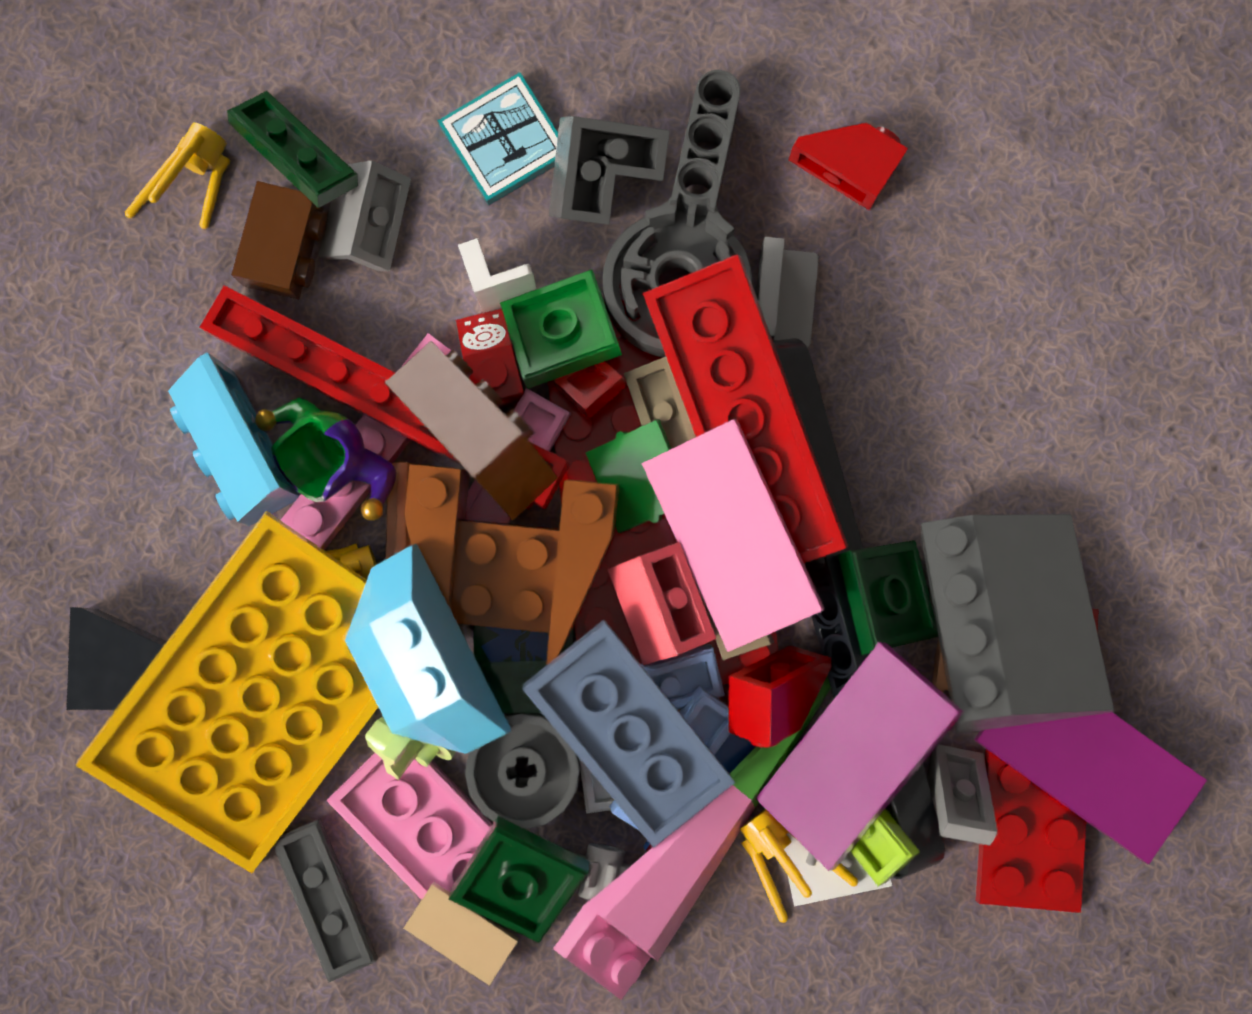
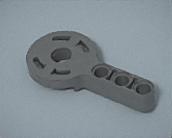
M724 70L709 71L697 83L671 198L661 206L646 210L644 218L629 226L614 242L604 264V302L613 325L632 345L646 353L662 358L666 357L643 293L660 286L658 279L663 272L673 268H680L693 273L717 263L714 255H716L718 261H722L738 254L743 259L752 284L751 267L746 252L734 236V228L721 217L717 209L737 120L740 98V84L737 78ZM720 98L727 103L717 106L710 104L708 100ZM702 141H711L718 147L705 150L697 146V144ZM698 184L706 187L709 191L696 195L690 193L686 188ZM655 242L657 243L656 245H654V246L645 254L644 257H641V256L643 255V253H644L651 245H653ZM619 288H622V296L624 303L626 305V312L628 316L633 320L639 316V320L634 322L626 316L624 306L621 301Z

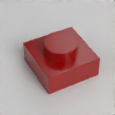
M605 361L553 380L556 389L588 419L626 388L623 377Z

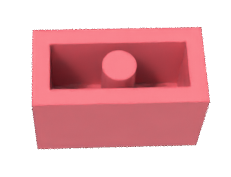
M680 542L607 569L643 665L680 655L716 639Z

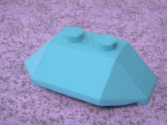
M411 545L372 567L345 641L391 733L467 754L512 731L418 545Z

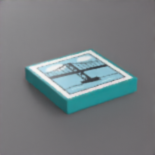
M520 72L437 120L441 130L488 206L554 167L558 132Z

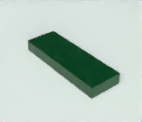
M267 90L227 110L228 123L318 208L358 186V174Z

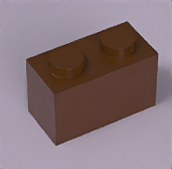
M257 181L231 275L243 287L299 300L302 288H308L313 279L315 261L311 259V254L315 241L320 242L325 234L327 214L323 212L324 208L322 206L318 208L301 191Z

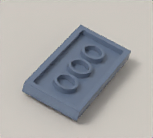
M605 620L601 621L522 685L524 692L653 848L735 783L732 776Z

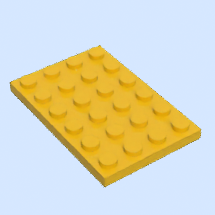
M266 510L80 756L76 766L238 866L253 873L378 709V705L345 641L367 580Z

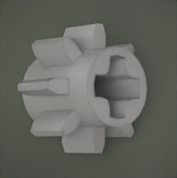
M589 843L586 855L576 853V855L590 861L588 874L580 884L578 896L591 900L632 866L623 863L626 851L608 845Z

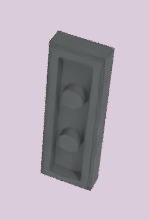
M321 818L281 835L273 847L328 983L376 962L378 957Z

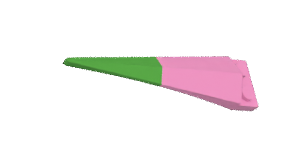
M828 675L801 730L774 747L763 748L756 746L730 773L735 781L732 786L657 846L652 847L624 873L582 907L554 947L555 951L620 1000L623 999L630 987L639 978L649 959L652 957L658 962L740 833V828L745 825L759 803L755 798L785 762L831 689Z

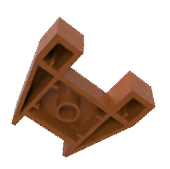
M409 464L405 521L411 545H418L458 624L549 633L546 664H549L562 653L615 535L620 484L564 480L560 529L468 520L466 519L470 474L466 469Z

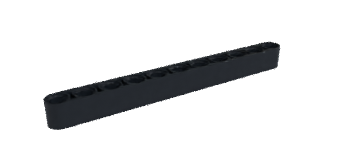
M797 338L773 341L848 543V547L843 550L804 563L825 608L811 616L821 653L832 658L828 679L833 697L835 698L870 654L862 655L837 555L851 550L863 549L809 350L804 342ZM922 763L885 808L920 851L892 877L898 880L940 863L945 854L943 836H940L938 817Z

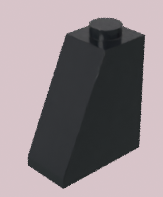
M70 607L66 710H116L167 641L99 609Z

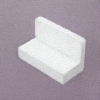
M478 239L458 245L473 291L483 313L501 309L500 302L537 289L530 264L490 276Z

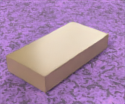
M433 882L403 929L487 985H490L519 938L496 922L448 900L450 892Z

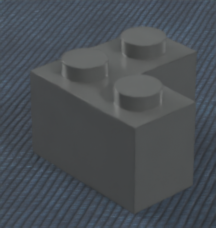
M578 116L560 117L548 216L609 225L615 176L663 181L670 130Z

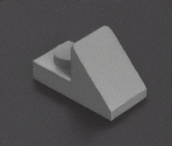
M938 744L932 751L927 781L938 817L940 836L991 845L998 831L983 753Z

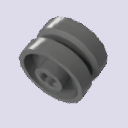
M524 711L505 716L512 731L468 753L465 776L470 797L482 814L493 821L500 816L524 829L546 825L564 812L577 790L581 771L579 757L543 714ZM528 758V765L535 764V772L530 777H523L517 772L516 765L520 759Z

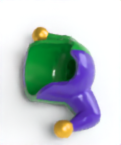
M301 398L294 399L273 411L262 409L256 414V425L263 431L272 430L276 424L290 423L293 425L273 444L271 450L278 469L300 494L317 503L325 502L350 482H363L371 485V496L361 506L362 516L369 521H374L383 515L382 505L393 489L397 472L389 461L364 447L361 433L352 421L332 411H320L311 402Z

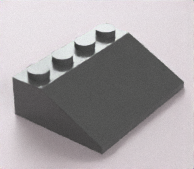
M1071 514L968 515L921 523V544L949 698L964 711L954 724L956 734L1114 711Z

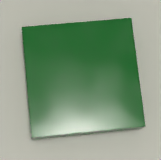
M593 269L500 302L519 368L528 389L622 355Z

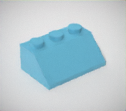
M208 352L198 357L168 390L175 403V406L170 408V412L179 429L184 434L190 432L198 447V449L193 451V456L205 476L213 475L221 492L215 496L223 513L229 520L236 518L237 522L251 526L260 520L266 510L273 514L295 502L300 494L278 469L272 456L271 447L273 444L267 432L257 427L255 422L256 412L234 371Z

